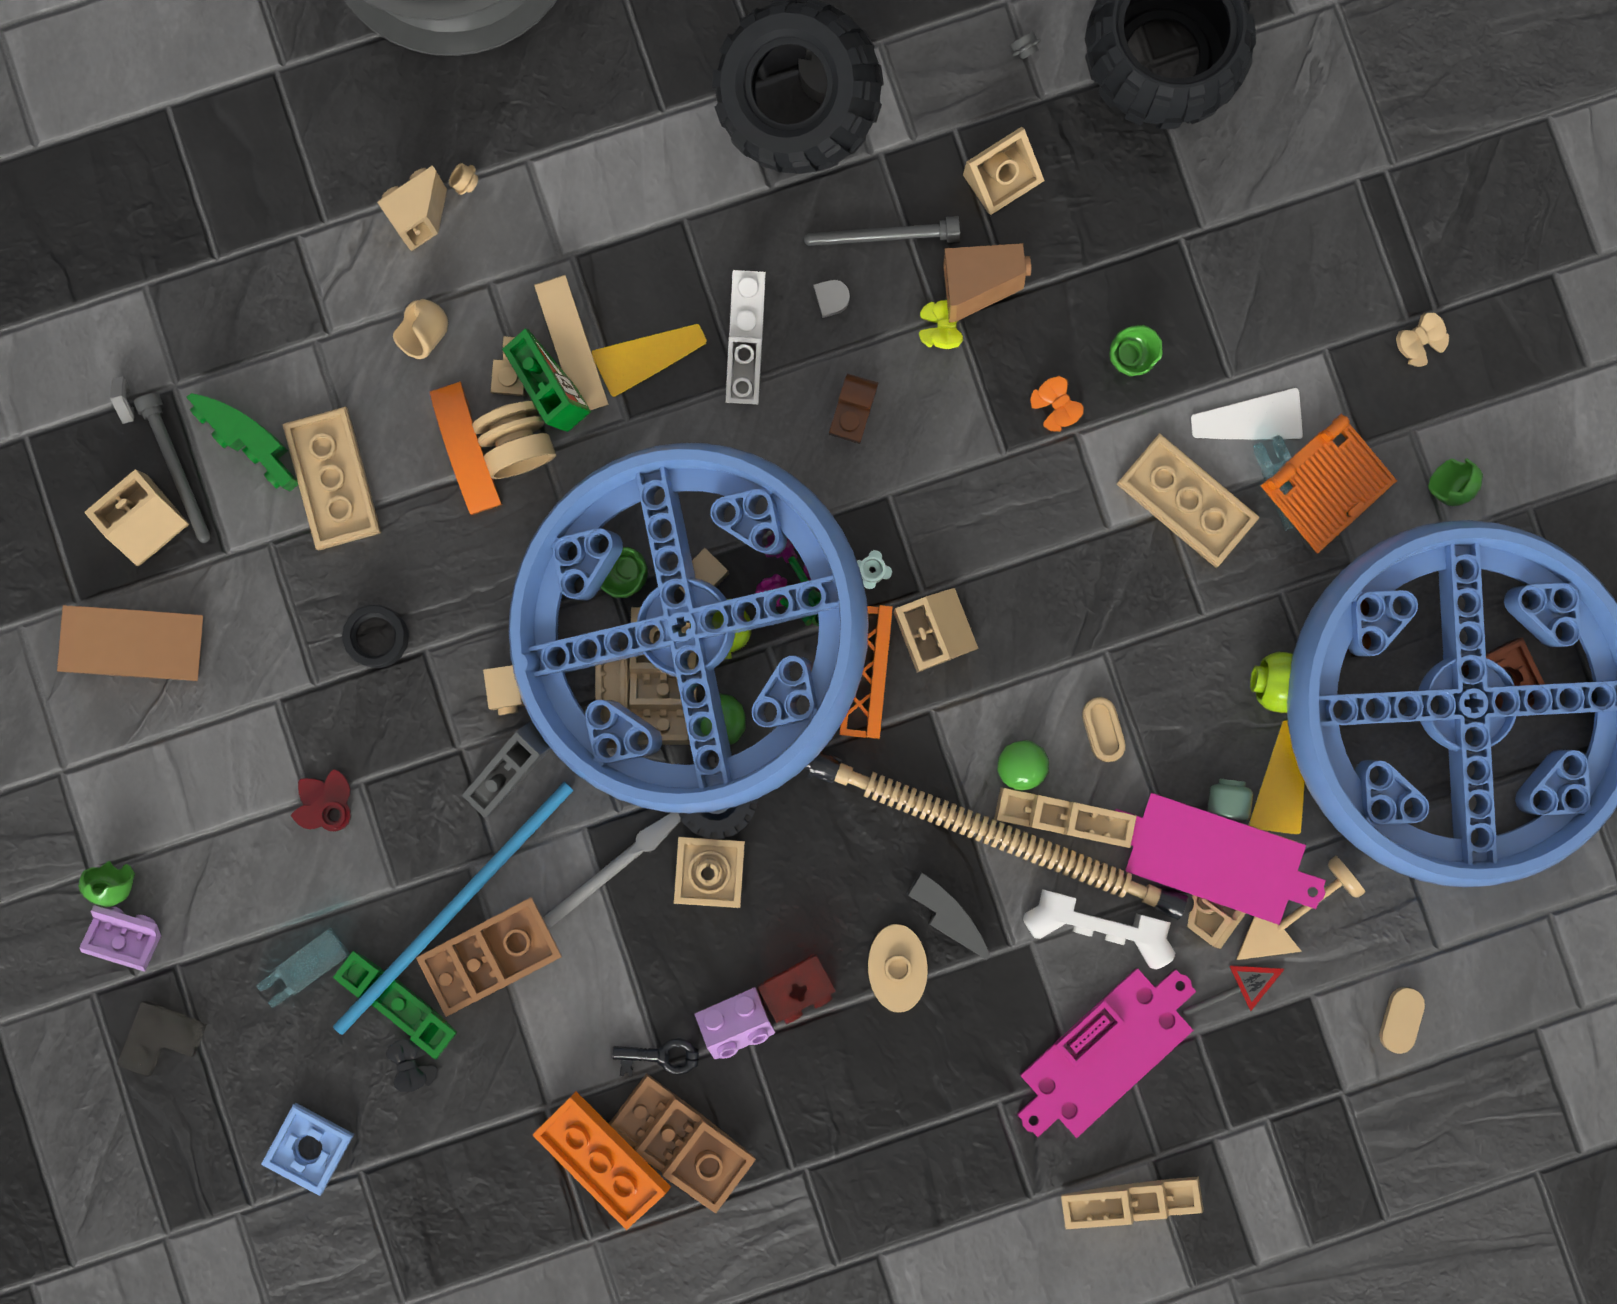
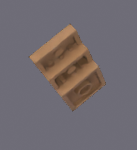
M63 605L57 672L198 681L203 615Z
M531 897L416 957L445 1017L550 964L561 958L562 955Z
M647 1073L609 1122V1125L645 1161L661 1171L663 1177L715 1214L756 1160L752 1154Z

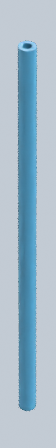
M563 782L333 1025V1028L339 1034L343 1035L574 791L566 782Z

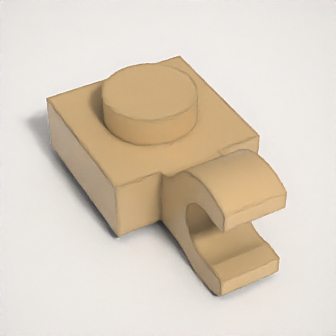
M504 336L503 348L515 337ZM503 352V360L493 359L491 393L525 396V388Z

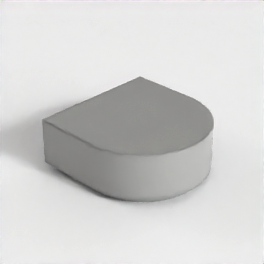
M829 280L813 285L822 318L839 314L847 308L850 293L843 282Z

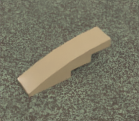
M566 275L534 284L562 370L577 387L590 410L609 405Z
M1000 787L994 820L1130 848L1136 815Z
M1199 1176L1124 1184L1061 1195L1066 1229L1132 1225L1134 1221L1167 1219L1170 1215L1203 1213L1204 1210Z

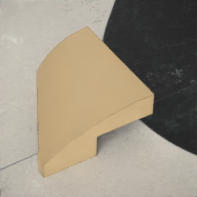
M1192 895L1194 905L1189 913L1187 927L1213 947L1221 949L1246 913Z

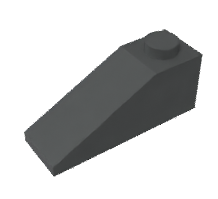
M532 721L514 733L462 795L484 818L488 817L551 750Z

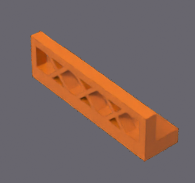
M879 605V607L867 606L868 614H878L877 626L868 634V646L874 652L873 661L864 667L862 674L871 685L870 693L861 701L856 697L854 698L856 705L848 711L840 725V735L880 739L893 606ZM876 633L874 647V645L869 641V638ZM873 666L872 677L870 678L865 671ZM869 699L867 711L862 704ZM858 707L868 717L866 731L847 729L848 715Z

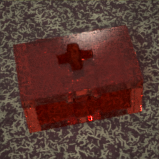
M817 953L758 984V989L776 1023L784 1020L785 1024H789L803 1016L801 1010L812 1004L816 1009L832 1000L830 994L836 992ZM797 983L800 987L806 985L807 989L804 990V998L799 999L797 995L790 996L789 993L793 991L792 984Z

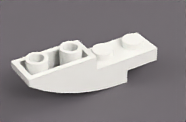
M733 270L725 403L758 405L766 272Z

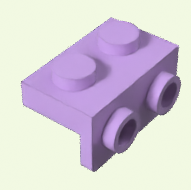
M93 905L91 910L93 920L79 947L81 952L145 972L161 938L159 928L155 924L156 922L144 915H136V917L126 915L115 906L103 908Z
M756 987L695 1013L706 1047L714 1059L729 1058L735 1055L739 1049L748 1045L761 1044L769 1036L775 1034Z

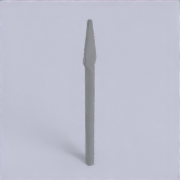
M670 813L641 830L636 836L635 843L543 917L548 929L559 922L640 854L655 850L681 821L679 814Z

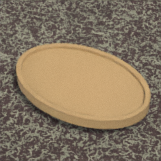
M891 924L884 927L872 942L868 956V976L876 998L885 1008L893 1012L908 1011L918 1003L925 990L928 974L927 958L921 941L911 929L901 924Z

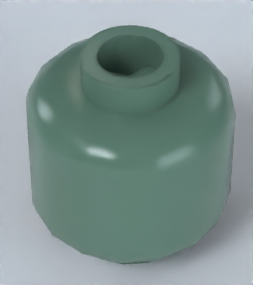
M1219 779L1218 784L1210 786L1207 811L1237 822L1247 821L1251 816L1253 791L1249 787H1245L1246 782Z

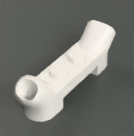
M1043 889L1039 905L1024 914L1023 921L1036 939H1041L1061 926L1070 924L1074 925L1073 932L1092 937L1093 931L1106 934L1105 940L1125 945L1126 939L1134 941L1148 966L1153 969L1164 967L1172 962L1175 957V951L1167 940L1171 922L1137 913L1133 926L1074 911L1076 898Z

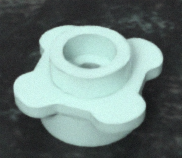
M873 550L862 561L857 560L866 589H873L877 582L891 577L892 570L889 566L885 565L882 560V554L879 551ZM874 567L876 571L871 573L869 568Z

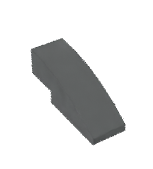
M919 872L907 895L934 911L928 921L929 925L987 960L990 953L968 914L939 884L922 872Z

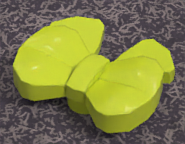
M947 300L938 301L936 304L930 302L923 307L920 317L937 323V328L920 330L919 337L921 342L928 347L934 345L942 349L958 347L963 341V336L956 329L958 321L949 322Z

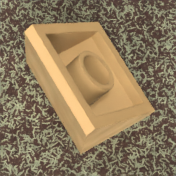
M1023 127L1018 128L968 160L963 173L966 181L990 215L1045 181Z

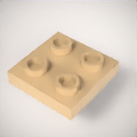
M678 837L674 904L740 908L745 841Z

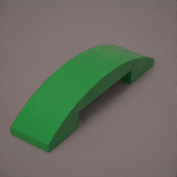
M352 951L333 978L357 998H360L385 970L358 952ZM397 979L372 1004L374 1008L411 1036L410 1040L435 1060L438 1059L457 1033L441 1015Z

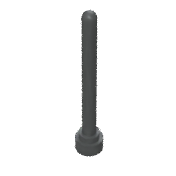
M946 216L945 220H939V224L807 233L804 236V242L808 246L930 237H940V240H946L947 243L960 242L959 216Z
M157 392L143 395L134 400L136 410L139 415H143L144 420L149 421L197 539L202 543H206L210 540L211 536L161 415L163 414L162 408L164 404Z

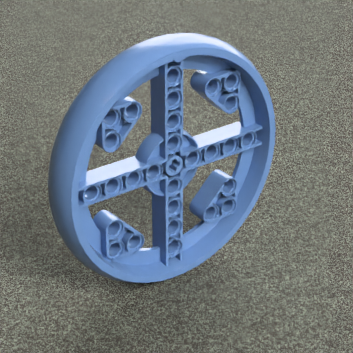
M676 443L654 446L632 452L593 471L557 502L537 529L520 563L510 604L509 645L514 677L527 712L544 741L562 762L595 788L619 800L642 808L662 812L690 814L732 808L758 799L796 776L819 755L837 732L856 696L864 670L869 627L867 598L857 560L843 530L827 507L793 475L770 461L732 447L708 443ZM663 488L665 492L664 501L656 505L654 501L655 493ZM678 492H707L723 495L724 497L717 499L712 504L710 512L713 522L756 551L768 555H777L785 549L788 538L800 554L811 581L727 600L715 586L695 578ZM765 497L768 501L767 510L762 514H757L755 505L759 499ZM641 502L658 587L643 602L637 622L558 640V615L562 594L577 600L593 598L623 550L621 537L617 533L601 528L620 512ZM733 505L736 510L735 517L732 521L726 522L724 520V511L727 507ZM670 521L672 525L671 533L663 538L661 527L665 522ZM772 530L775 535L774 543L765 548L762 543L763 535L767 531ZM606 536L609 546L605 552L601 553L599 542ZM575 544L577 555L573 560H570L568 550ZM675 553L678 557V565L674 570L670 571L667 561ZM581 576L584 580V587L577 593L574 583ZM682 586L685 590V597L682 602L677 604L674 599V592L678 587ZM818 588L821 592V601L818 605L812 607L808 602V595L813 589ZM785 596L788 599L789 606L785 613L779 614L776 610V602L780 597ZM752 603L756 608V615L753 620L748 622L744 617V610ZM720 611L724 616V622L720 628L715 629L712 624V618L716 612ZM818 614L819 633L814 664L808 659L799 656L783 658L753 704V720L759 726L776 728L755 745L732 756L714 668L728 655L734 642L735 633ZM686 622H689L691 628H688L686 633H682L681 627L686 626ZM657 626L660 631V637L653 644L649 639V633L653 627ZM625 634L628 637V646L625 650L621 651L618 646V640L621 635ZM594 641L597 646V652L593 658H590L587 648ZM560 649H563L566 653V659L562 665H559L556 660ZM692 652H695L699 658L698 665L694 669H690L687 664V658ZM645 655L656 668L668 675L677 677L694 764H670L646 758V756H651L660 750L662 745L660 732L654 726L613 700H595L589 704L586 712H584L574 697L565 673ZM798 662L802 666L803 673L799 680L794 681L790 676V668L794 663ZM701 684L705 689V697L701 702H697L694 697V690ZM801 696H806L810 702V707L802 715L798 712L796 703ZM773 703L777 709V715L770 722L765 718L764 710L768 704ZM606 706L610 711V718L604 724L601 721L600 712ZM706 717L712 723V730L707 736L701 731V722ZM642 732L648 737V745L644 750L638 745V737ZM610 739H613L617 745L616 753L613 756H610L607 752V743ZM711 751H715L719 757V763L715 769H712L707 762L708 754Z
M1459 520L1421 525L1379 542L1354 559L1333 579L1312 607L1300 631L1291 661L1287 718L1292 749L1305 784L1323 814L1349 842L1373 860L1397 873L1419 881L1442 886L1480 887L1517 881L1540 873L1577 851L1600 830L1617 808V602L1611 593L1586 566L1561 547L1520 528L1493 522ZM1458 562L1463 566L1464 570L1461 578L1456 574L1455 570ZM1481 569L1500 573L1526 584L1513 587L1507 591L1504 597V605L1507 611L1547 647H1567L1574 645L1579 640L1586 653L1593 682L1515 686L1511 677L1500 665L1486 658ZM1438 571L1443 660L1427 672L1421 681L1418 691L1337 695L1340 671L1347 649L1355 656L1360 657L1379 655L1415 616L1418 610L1416 597L1409 591L1394 590L1420 576ZM1555 592H1558L1560 595L1559 606L1554 602ZM1524 593L1528 596L1529 604L1527 608L1524 607V605L1522 604V596ZM1460 595L1466 603L1463 611L1459 609L1457 604ZM1395 598L1401 602L1402 608L1399 614L1393 610ZM1363 599L1367 601L1370 608L1367 616L1363 615L1360 610V604ZM1558 625L1562 628V637L1560 639L1556 636V627ZM1462 629L1467 633L1465 644H1462L1459 638ZM1365 633L1371 637V646L1368 650L1362 644V637ZM1464 662L1469 667V674L1466 678L1461 672ZM1594 689L1598 695L1595 704L1591 698ZM1562 691L1566 695V702L1563 706L1559 699ZM1530 693L1533 694L1535 699L1532 707L1528 705L1527 701ZM1498 694L1503 699L1500 709L1497 708L1495 703ZM1434 697L1439 701V709L1436 713L1431 709V701ZM1402 698L1407 703V710L1403 715L1398 708ZM1465 699L1469 700V707H1465ZM1369 700L1375 705V712L1371 717L1366 712V704ZM1337 701L1340 702L1343 708L1342 715L1339 718H1336L1333 713V706ZM1595 712L1591 741L1586 756L1576 750H1554L1547 755L1518 789L1515 802L1519 810L1527 814L1539 816L1514 830L1496 835L1491 747L1500 742L1509 733L1516 716ZM1420 721L1427 734L1449 751L1453 838L1434 835L1408 824L1421 822L1427 817L1429 813L1428 800L1385 761L1364 760L1353 769L1346 754L1339 725ZM1468 729L1473 734V740L1469 745L1465 740V733ZM1566 758L1570 762V768L1567 772L1563 767ZM1472 762L1475 772L1470 778L1467 774V767ZM1376 767L1379 777L1373 784L1369 775L1371 769ZM1568 791H1570L1572 795V800L1569 805H1567L1565 801V796ZM1538 792L1540 796V803L1537 807H1535L1533 803L1534 795ZM1474 795L1477 804L1475 809L1471 811L1469 800ZM1408 799L1411 800L1413 805L1409 815L1404 811V804ZM1377 800L1381 809L1380 813L1374 817L1371 808ZM1476 829L1479 836L1477 842L1473 845L1471 833Z

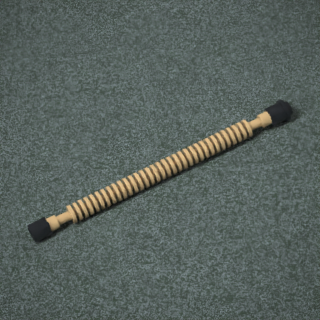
M823 750L804 768V770L809 771L807 778L812 779V777H816L831 784L835 781L845 786L847 783L865 790L864 797L868 798L870 792H872L871 799L874 801L880 795L879 803L884 804L886 799H889L887 806L892 807L894 802H897L895 807L897 810H900L902 805H905L903 812L907 814L910 808H913L912 816L916 817L918 811H920L919 818L924 820L926 814H928V822L932 823L935 817V825L940 826L943 820V828L948 829L950 824H952L951 831L956 832L958 827H960L959 834L964 835L966 830H968V838H972L974 833H976L974 840L978 842L984 836L982 843L988 845L991 839L990 846L996 848L999 842L998 849L1004 851L1007 845L1006 853L1012 854L1015 849L1014 856L1020 857L1023 852L1022 859L1028 860L1031 855L1030 862L1034 864L1039 858L1038 865L1042 867L1047 861V869L1051 870L1054 866V871L1057 873L1062 869V875L1068 876L1070 872V878L1076 879L1078 875V881L1084 882L1086 879V884L1092 885L1094 882V887L1098 889L1102 885L1101 889L1105 892L1109 890L1110 894L1115 895L1117 893V896L1121 898L1126 893L1142 899V903L1154 907V911L1176 920L1181 918L1188 899V896L1164 886L1158 888L1150 884L1147 886L1131 881V873L1126 872L1124 875V870L1118 869L1116 872V867L1110 866L1108 869V864L1104 862L1100 866V861L1095 859L1092 863L1091 857L1087 856L1084 860V855L1081 853L1076 857V851L1073 850L1068 854V848L1065 847L1060 851V845L1055 844L1052 848V842L1047 841L1044 845L1043 838H1039L1035 843L1036 836L1032 834L1027 840V832L1023 831L1021 836H1019L1020 829L1015 828L1013 833H1011L1013 827L1007 825L1005 830H1003L1005 824L999 822L997 827H995L997 820L991 819L989 824H987L989 819L987 816H983L982 820L979 821L981 814L977 812L971 818L973 811L968 809L964 815L965 808L960 806L956 812L957 805L954 803L948 809L949 801L944 800L942 805H939L941 798L936 797L934 802H931L933 798L931 794H928L926 799H923L925 795L923 791H920L918 796H915L916 788H912L910 793H908L909 786L904 784L902 790H900V782L896 781L893 787V779L888 778L885 784V776L880 775L877 781V773L872 772L871 777L852 771L853 767L841 763L842 759L824 753Z

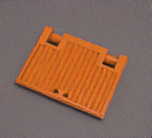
M1340 414L1332 421V424L1320 431L1281 466L1274 476L1262 483L1261 487L1318 554L1395 484L1397 480L1351 426L1349 418ZM1342 433L1346 440L1337 447L1332 440ZM1289 481L1293 487L1284 495L1279 488Z

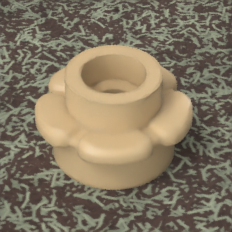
M460 163L451 173L449 185L459 195H463L466 192L470 193L475 189L478 183L475 166L470 165L468 167Z

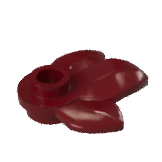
M333 769L327 776L325 783L311 778H303L298 781V791L303 806L297 808L291 814V817L299 826L309 830L323 827L328 831L334 832L344 829L349 824L351 810L347 801L351 789L346 777L340 771ZM333 809H338L340 812V818L337 821H333L330 818V812Z

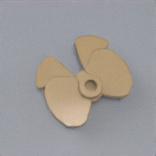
M1423 313L1418 327L1413 328L1411 331L1401 330L1398 332L1396 337L1397 346L1406 358H1410L1408 364L1416 367L1427 365L1428 360L1423 347L1427 343L1437 352L1445 351L1449 342V334L1446 333L1447 330L1441 317L1436 313Z

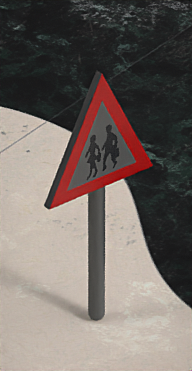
M1229 966L1238 986L1188 1007L1182 1011V1014L1187 1016L1239 992L1242 993L1251 1012L1284 969Z

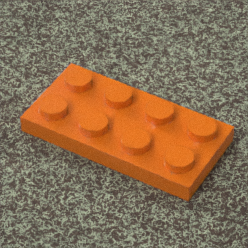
M577 1091L532 1134L626 1230L671 1188Z

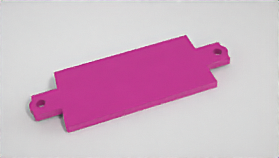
M1155 793L1150 794L1144 816L1136 815L1131 841L1133 849L1125 870L1126 872L1278 925L1281 923L1288 900L1317 909L1318 903L1324 899L1326 880L1298 870L1306 845L1224 818ZM1116 809V810H1115V811H1117V812H1122V813H1127V814L1135 815V814H1132V813H1129V812H1126V811H1123V810H1120V809ZM1310 887H1315L1318 890L1316 896L1313 897L1308 894Z
M1138 968L1134 969L1020 1074L1037 1094L1035 1098L1017 1113L1022 1120L1023 1127L1039 1137L1057 1119H1060L1070 1132L1078 1138L1194 1031L1176 1011L1196 992L1192 987L1191 980L1186 975L1180 974L1177 969H1174L1154 987ZM1178 981H1182L1184 984L1181 990H1177L1175 987ZM1031 1116L1038 1117L1036 1124L1029 1123Z

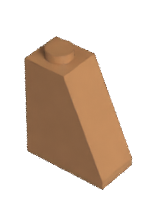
M1023 243L945 248L943 269L949 322L959 321L1024 289L1026 276H1031L1030 256H1024Z

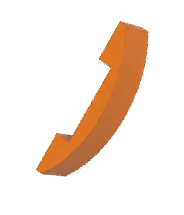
M457 382L430 391L442 438L470 515L502 505L494 479L491 478L484 460L482 447L478 443V435L474 432L472 426L471 410L462 383Z

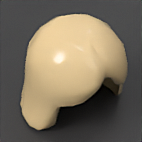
M426 299L415 300L406 307L403 321L393 333L394 342L408 356L415 359H424L447 332L448 318L444 310L436 303Z

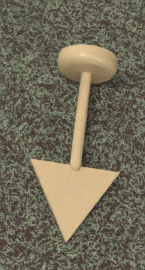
M1336 855L1329 860L1328 867L1337 879L1325 887L1324 899L1341 886L1353 897H1360L1366 892ZM1305 905L1300 906L1283 919L1280 925L1254 916L1236 960L1302 952L1284 929L1312 908Z

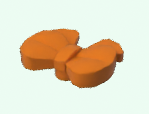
M1061 376L1045 381L1039 387V390H1033L1030 399L1031 406L1034 409L1046 407L1050 404L1056 409L1043 422V426L1050 431L1061 432L1062 427L1076 423L1084 414V406L1070 399V396L1067 394L1068 381Z

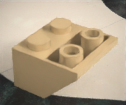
M433 165L428 169L421 168L415 171L410 176L408 182L400 187L394 186L388 189L382 195V199L377 202L410 251H413L439 232L447 188Z
M136 469L84 512L105 538L136 566L142 565L189 525L147 474Z
M955 588L923 597L897 607L893 611L917 673L978 649Z

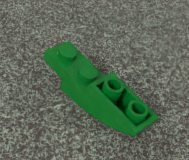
M193 393L186 397L193 405L190 409L192 414L202 424L208 422L215 430L211 433L212 437L224 449L229 446L238 452L243 448L242 451L255 465L260 461L267 470L263 475L276 489L281 486L290 492L298 485L296 478L279 460L289 450L263 426L223 402Z

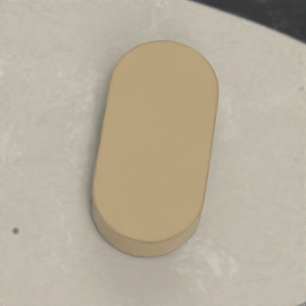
M1097 697L1091 699L1083 707L1082 718L1092 752L1097 759L1103 762L1116 761L1124 754L1126 745L1115 706L1106 698Z
M1401 987L1396 989L1389 998L1379 1036L1382 1045L1393 1053H1406L1415 1044L1425 1009L1424 999L1418 991L1408 987Z

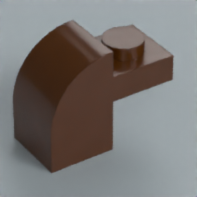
M847 373L829 435L854 443H861L877 392L878 382Z

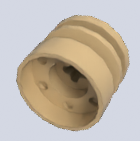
M533 401L512 403L498 407L482 415L472 423L474 432L481 434L478 438V443L481 447L496 446L484 455V460L492 479L507 478L528 472L550 462L556 457L550 436L546 433L533 434L545 424L543 418L537 416L539 412Z

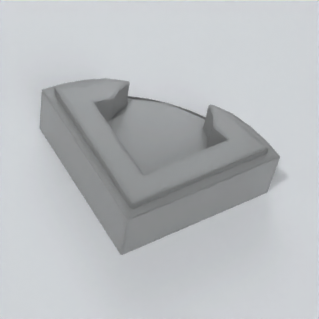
M123 376L112 379L110 394L111 402L122 424L133 422L135 418L134 407L130 406L126 398V392H130V389Z

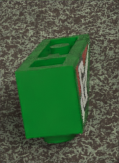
M525 328L502 349L545 424L569 432L591 413L577 387L530 330Z

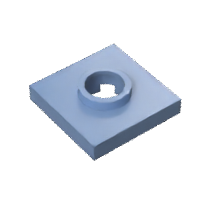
M295 1103L261 1165L321 1196L354 1134ZM307 1135L314 1137L322 1144L319 1157L311 1160L301 1156L298 1147L300 1140Z

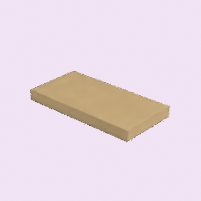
M342 407L282 424L316 550L319 551L380 534L381 529L348 408Z
M1160 433L1117 482L1121 489L1215 568L1224 561L1260 518Z

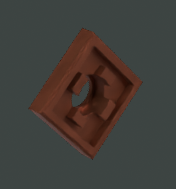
M1523 637L1516 638L1486 653V658L1510 672L1515 686L1545 684ZM1466 663L1462 665V669L1467 677L1469 667ZM1532 693L1528 695L1527 699L1530 707L1534 705L1535 701ZM1500 694L1497 695L1495 700L1498 709L1503 704Z

